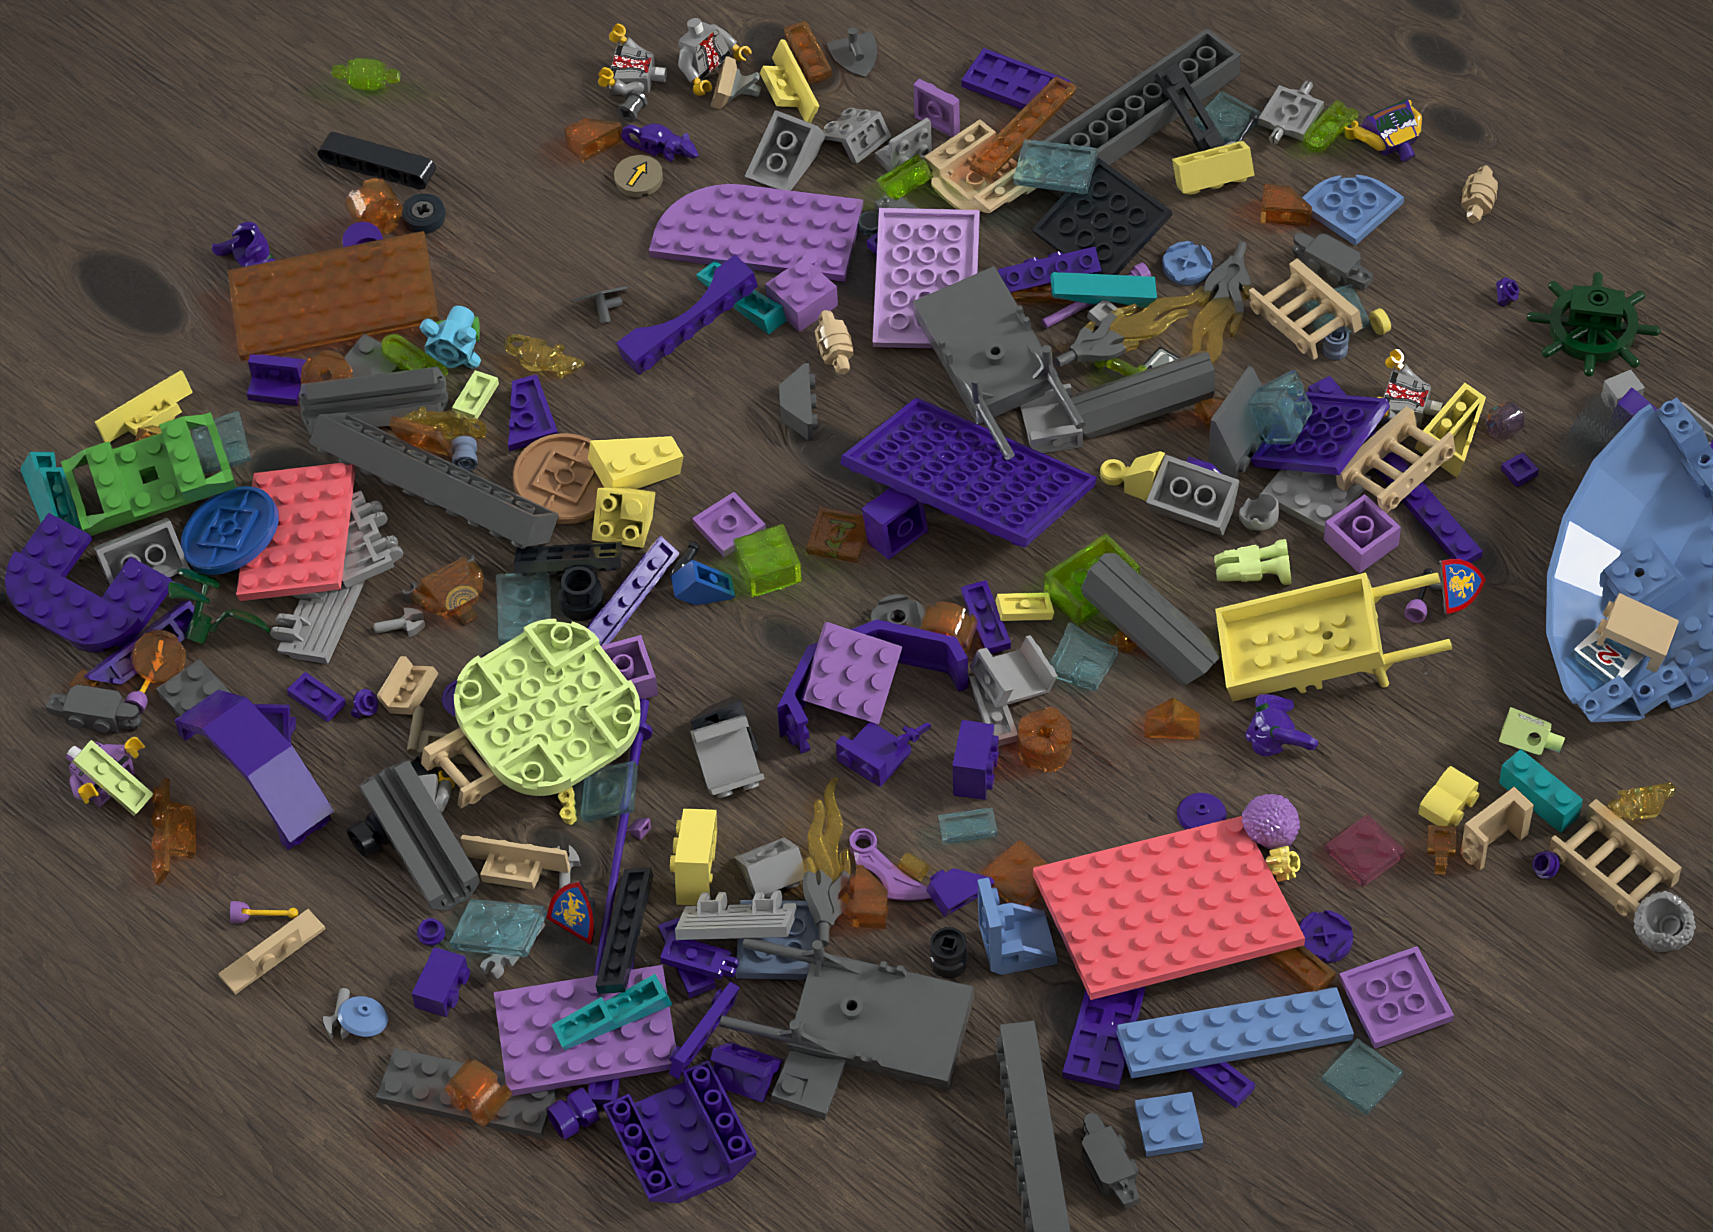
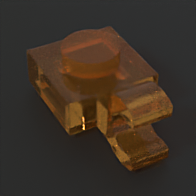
M1428 825L1427 854L1435 855L1434 874L1446 875L1447 856H1455L1456 827Z

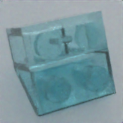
M1291 370L1259 387L1249 403V407L1266 444H1294L1313 411L1312 403L1306 395L1303 383L1300 381L1296 370Z

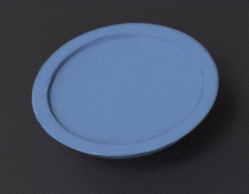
M364 996L352 997L345 1000L338 1008L337 1017L341 1026L354 1035L362 1037L374 1036L382 1032L387 1026L388 1016L385 1009L372 998Z

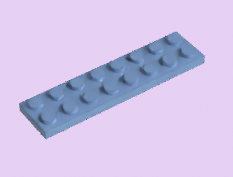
M1337 987L1119 1024L1116 1029L1131 1078L1352 1040L1354 1035Z

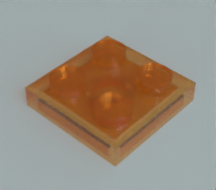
M1020 839L982 870L980 875L992 877L995 882L992 888L996 887L998 894L1008 903L1028 906L1041 895L1040 889L1033 877V868L1048 863Z

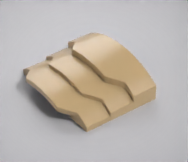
M980 119L924 156L925 162L932 170V188L957 210H980V212L991 213L1021 194L1028 195L1046 182V172L1033 161L1028 159L1019 164L997 146L996 132Z

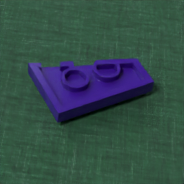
M537 374L512 381L510 432L508 438L509 451L527 447L542 437L558 434Z

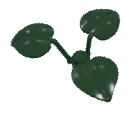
M177 569L178 573L183 577L199 582L202 585L201 593L173 581H170L168 585L170 599L180 597L196 600L193 617L185 637L197 643L205 644L209 632L215 633L218 625L226 617H235L263 628L271 637V629L262 619L237 609L226 610L212 624V617L201 612L203 604L210 603V599L206 597L208 585L219 588L220 583L208 575L197 573L190 569Z

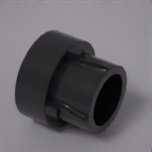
M577 566L570 569L567 568L566 572L562 575L561 585L558 589L560 610L567 618L575 621L590 620L604 606L603 589L595 571L592 572L586 567Z

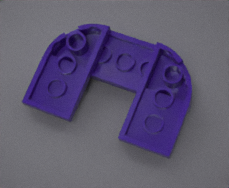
M48 513L20 553L14 551L8 562L5 574V587L11 603L27 621L32 624L36 623L65 639L77 649L88 652H104L105 648L115 645L121 647L127 644L146 626L168 594L169 582L173 580L130 557L102 598L65 578L92 541V537L88 533Z

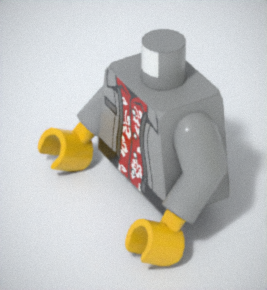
M693 18L687 22L689 31L678 42L680 51L678 66L689 82L695 84L693 86L694 94L702 96L705 95V92L712 90V85L708 80H701L720 65L726 56L729 57L731 55L730 49L734 51L733 56L737 61L746 60L742 57L741 51L746 55H751L752 52L748 46L739 47L736 44L737 41L717 25H709L701 22L699 18Z
M616 24L609 34V39L614 43L620 41L621 44L616 47L611 69L604 67L598 73L600 77L598 84L601 87L609 85L610 95H621L628 98L627 95L631 90L648 94L652 81L666 82L667 68L655 67L654 54L640 47L630 37H625V27L621 24Z
M1395 349L1389 353L1390 357L1385 360V365L1388 368H1396V371H1392L1384 395V399L1388 400L1390 408L1378 424L1385 425L1407 406L1414 410L1416 425L1419 428L1422 425L1424 416L1435 417L1442 409L1443 403L1429 400L1431 386L1414 374L1405 363L1402 364L1404 355L1400 350Z

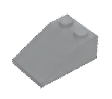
M775 110L745 177L774 189L791 191L817 157L826 134L814 124Z

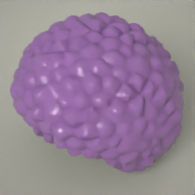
M1265 794L1257 796L1254 800L1250 801L1242 813L1243 828L1254 842L1271 850L1283 846L1289 847L1300 829V820L1296 808L1289 802V799L1284 798L1282 795Z

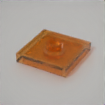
M396 416L391 417L389 426L398 438L419 448L446 456L449 455L451 447L438 428Z

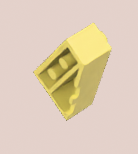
M1466 383L1460 387L1423 430L1438 441L1448 432L1453 434L1456 452L1449 460L1442 463L1440 467L1458 478L1465 462L1486 399L1484 395ZM1420 441L1417 442L1415 447L1423 455L1431 449Z
M672 436L590 441L588 460L604 488L638 489L680 474L683 454Z
M683 809L682 820H677L676 836L679 837H674L673 854L676 855H671L670 872H675L676 905L697 906L701 893L708 892L710 896L709 883H712L713 874L710 873L712 861L715 859L717 840V811Z

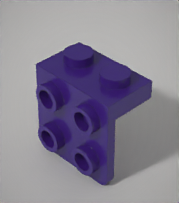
M871 722L852 741L842 735L836 741L837 761L878 787H881L911 754V747L905 744L903 747L897 748L894 745L897 737Z

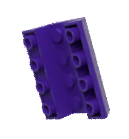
M709 1060L682 1071L683 1083L634 1103L630 1094H627L603 1105L649 1202L680 1203L729 1182L757 1155Z

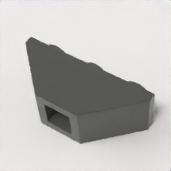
M804 363L779 385L781 421L807 440H813V429H818L817 414H812V409H817L816 393L811 394L810 389H815V373L809 374V363Z

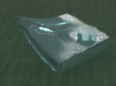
M232 412L214 419L229 465L234 466L252 461L240 412ZM203 426L192 430L194 444L204 473L221 469L208 427Z
M1069 622L1049 664L1055 669L1057 679L1096 691L1119 655L1118 647L1091 636Z

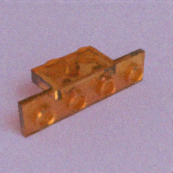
M164 778L160 785L154 788L151 801L154 803L151 824L155 827V834L151 843L152 849L155 850V857L152 862L151 871L155 873V885H160L169 874L170 855L192 859L196 854V807L170 802L169 778Z

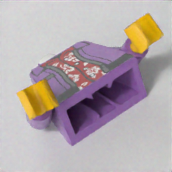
M138 737L130 738L124 745H103L94 742L131 775L136 773L130 757L136 759L139 756L137 751L145 748V745ZM73 746L67 753V760L72 762L82 749ZM73 763L70 764L71 777L69 783L73 796L78 800H83L85 804H88L89 799H91L98 807H101L111 796Z

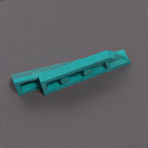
M29 452L21 466V473L40 522L50 513L81 530L63 467H56L55 453Z

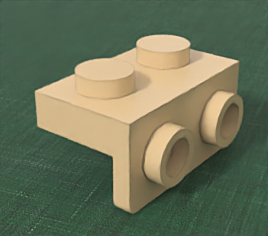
M400 656L378 692L377 698L390 714L413 715L414 708L420 706L436 679L438 672L433 666H413L406 656Z

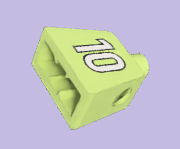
M1510 707L1500 733L1499 742L1541 755L1544 748L1560 753L1565 737L1551 733V723ZM1536 732L1540 737L1533 738L1529 734Z

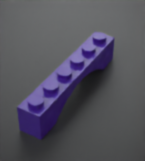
M735 254L715 269L713 280L707 291L687 312L663 324L635 328L619 340L616 344L621 357L638 375L645 370L651 369L657 361L671 354L676 347L684 341L691 339L696 332L704 326L711 324L720 314L730 310L743 297L750 295L758 287L754 272Z

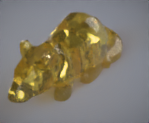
M520 334L509 335L504 343L506 351L511 355L517 356L521 365L529 371L551 370L558 372L559 378H564L566 374L573 373L585 366L581 359L562 354L561 352L565 349L563 344H555L554 348L546 346L547 341L544 339L530 338ZM522 341L524 342V344L519 347L513 346L512 342Z
M422 406L418 411L410 412L408 415L401 417V420L406 424L419 429L423 427L424 434L427 436L434 435L437 432L443 434L444 439H455L469 433L473 437L480 439L484 438L487 433L486 425L483 421L477 418H468L465 414L455 410L433 412L426 411L425 406ZM472 423L478 424L480 429H477Z
M1663 783L1618 791L1621 799L1610 801L1609 808L1613 811L1614 815L1622 820L1625 818L1634 820L1636 817L1641 819L1655 818L1660 814L1664 801L1675 794L1676 788L1672 783Z

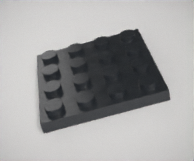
M1098 157L1032 228V231L1044 242L1063 254L1095 247L1101 272L1093 274L1118 275L1171 218L1173 213L1168 207Z

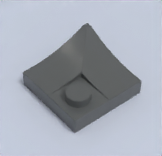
M363 334L337 366L335 375L343 379L398 372L406 363V357L372 337Z
M790 1050L771 1095V1102L825 1120L839 1085L846 1060L818 1057Z

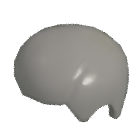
M1260 493L1257 500L1247 498L1243 507L1239 509V521L1251 531L1258 532L1270 529L1278 521L1279 501L1274 495L1268 493Z

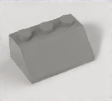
M1165 455L1146 504L1151 512L1223 536L1233 512L1239 480Z
M167 518L93 547L109 586L130 557L167 577L179 574L178 568L190 569L184 558V553L171 521Z

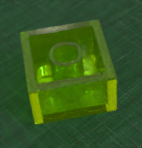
M784 524L733 539L735 559L752 598L802 582L801 563Z

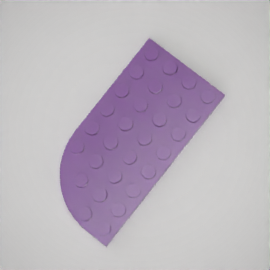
M739 184L705 187L685 195L665 211L655 228L649 248V257L701 264H711L713 261H716L722 265L736 254L751 270L782 273L805 258L829 280L845 282L864 208V200Z

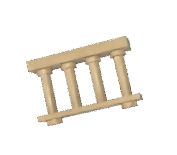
M1296 259L1289 263L1290 279L1266 295L1262 296L1254 288L1249 290L1251 298L1250 307L1256 314H1261L1296 344L1302 354L1306 353L1315 360L1318 358L1315 343L1341 326L1348 327L1352 332L1356 333L1362 329L1360 312L1355 306L1300 260ZM1295 287H1300L1305 291L1279 309L1272 304L1273 301ZM1310 300L1317 301L1320 304L1295 322L1287 317V315ZM1325 313H1331L1336 317L1310 335L1302 330Z
M1406 406L1359 448L1340 475H1335L1337 486L1343 491H1347L1352 485L1358 484L1377 496L1378 506L1387 514L1391 509L1396 508L1403 498L1442 463L1453 456L1456 452L1453 434L1448 432L1438 441L1417 428L1414 410ZM1412 436L1431 449L1420 457L1399 443L1406 437ZM1394 452L1413 465L1402 473L1381 459L1388 453ZM1376 468L1395 481L1384 489L1363 475L1370 469Z
M458 728L424 747L421 764L427 771L436 766H441L460 787L458 806L463 808L468 804H475L482 796L504 783L496 777L489 766L473 750L471 742L461 728ZM457 754H463L482 777L470 783L449 759Z
M1595 799L1588 806L1586 816L1588 823L1565 843L1554 835L1551 838L1549 851L1558 856L1560 864L1564 865L1611 903L1620 915L1627 916L1633 921L1635 918L1634 914L1640 905L1638 901L1659 882L1672 888L1679 880L1682 867L1600 801ZM1600 831L1609 840L1588 859L1585 860L1574 851L1593 832ZM1616 848H1621L1630 857L1608 877L1595 868ZM1637 865H1642L1652 874L1630 894H1627L1616 885Z

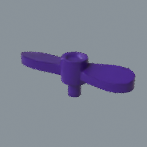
M925 723L916 729H909L904 726L902 730L906 734L897 737L894 745L897 748H901L909 741L916 742L921 734L930 729L931 725Z

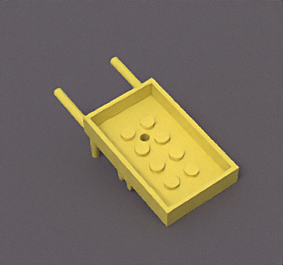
M1438 572L1372 588L1367 574L1362 573L1215 609L1226 688L1232 701L1296 687L1300 693H1305L1306 687L1309 685L1316 686L1318 690L1322 689L1323 680L1361 671L1374 674L1380 686L1385 688L1389 685L1385 671L1394 663L1452 650L1450 639L1387 654H1383L1375 604L1383 596L1440 583Z

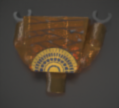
M469 554L470 560L468 561L465 556L459 557L457 561L422 578L419 584L420 590H418L414 582L410 583L411 591L406 592L404 589L402 590L405 600L408 603L415 602L435 615H442L445 619L458 614L464 625L477 619V615L471 606L478 602L479 594L483 591V572L475 562L474 554Z

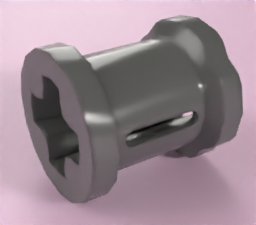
M631 90L627 95L628 99L625 103L620 104L617 108L618 115L627 122H634L640 109L645 108L648 104L646 97L641 92Z

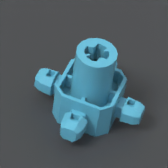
M454 306L451 308L447 320L440 324L431 319L423 320L419 328L428 337L425 344V357L430 361H438L448 368H455L461 364L470 369L477 368L481 359L473 351L476 343V331L471 328L475 318L473 312L463 306Z

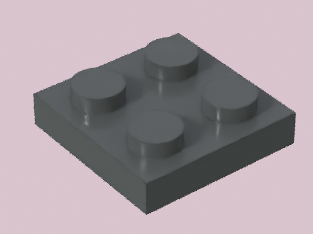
M200 659L156 688L158 696L178 717L217 690L231 693Z

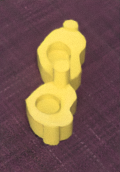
M572 787L558 794V799L564 806L559 815L562 821L569 825L577 821L574 807L576 804L574 800L575 793Z

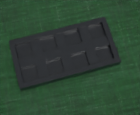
M622 541L526 548L517 547L514 559V573H521L522 576H533L537 572H547L548 574L556 575L563 573L567 568L570 569L577 566L588 569L600 568L601 571L605 572L613 571L617 567H621Z

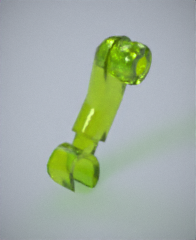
M1117 358L1095 361L1097 368L1103 369L1106 365L1108 369L1119 372L1125 377L1147 370L1144 365L1140 364L1135 368Z

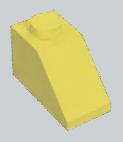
M1159 451L1135 458L1131 467L1127 466L1122 475L1124 493L1147 501L1165 453Z

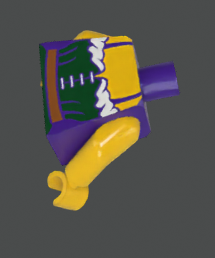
M1405 99L1367 115L1361 127L1358 126L1357 121H1352L1351 128L1344 127L1345 137L1349 140L1357 138L1380 151L1384 156L1397 151L1401 161L1406 162L1415 157V153L1410 145L1414 144L1420 136L1422 115L1411 106V100Z

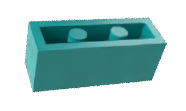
M1522 749L1502 764L1499 783L1508 791L1515 787L1534 805L1533 811L1558 832L1562 833L1580 817L1583 799Z

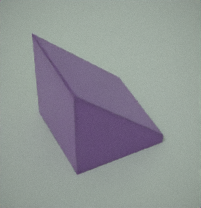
M636 819L627 829V832L642 840L651 829L650 819Z

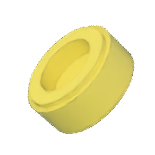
M1378 308L1370 312L1369 321L1377 334L1383 335L1391 330L1390 320L1383 309Z
M1116 459L1105 461L1100 467L1101 480L1107 485L1115 486L1121 484L1126 466L1123 462Z

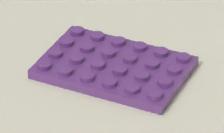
M663 965L631 970L626 989L656 974L667 993ZM598 975L494 992L508 1097L670 1070L672 1062L669 1061V1058L676 1048L670 1008L667 1007L564 1050L552 1024L600 997L607 1001L619 994H598L595 987Z

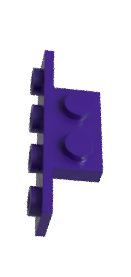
M1095 247L1065 254L1056 252L1048 255V258H1030L1022 264L998 269V273L1010 293L1050 284V275L1053 272L1081 274L1101 272Z

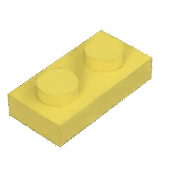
M1049 593L997 594L995 600L1001 621L1052 620L1054 615Z

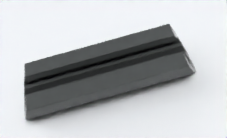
M1201 351L1071 395L1072 402L1085 422V426L1082 428L1084 435L1092 439L1213 398L1215 393V369L1211 363L1209 353Z
M438 367L304 383L301 385L299 393L302 420L308 433L312 435L319 414L345 412L374 427L441 419L445 417L449 400L446 378Z
M1105 553L1089 569L1081 587L1082 595L1180 685H1186L1205 674L1220 658L1221 649L1116 553Z
M409 760L389 766L358 785L431 909L448 911L454 908L455 905L468 900L480 883L478 874Z

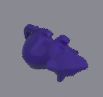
M648 124L642 128L635 125H627L621 132L622 140L630 147L640 151L643 150L655 157L658 153H663L664 158L670 162L674 160V154H681L683 157L691 159L699 156L695 145L689 139L688 133H684L680 137L661 124ZM629 133L636 135L640 140V144L633 141Z

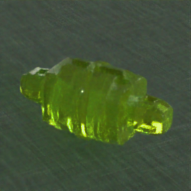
M369 57L348 60L347 67L345 65H334L332 67V76L341 80L346 78L348 86H352L353 89H363L364 91H378V88H385V81H388V84H397L401 79L400 71L390 68L386 71L385 63L377 59H369Z

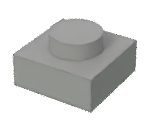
M1102 300L1089 311L1087 318L1099 327L1104 318L1111 312L1117 316L1116 322L1111 326L1112 328L1122 320L1124 314L1110 301Z

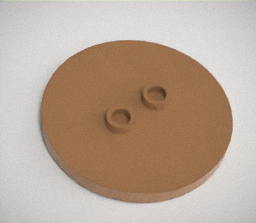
M569 433L552 434L535 440L520 453L513 468L514 492L558 513L559 516L556 524H576L593 518L595 515L597 489L604 488L588 460L590 441L593 440Z

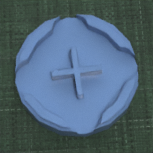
M1190 241L1178 242L1166 250L1162 259L1163 272L1169 280L1177 284H1198L1211 274L1213 263L1211 253L1201 244L1198 246L1193 245L1194 242Z

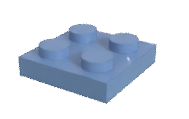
M1192 1092L1135 1100V1109L1146 1157L1203 1148V1139Z

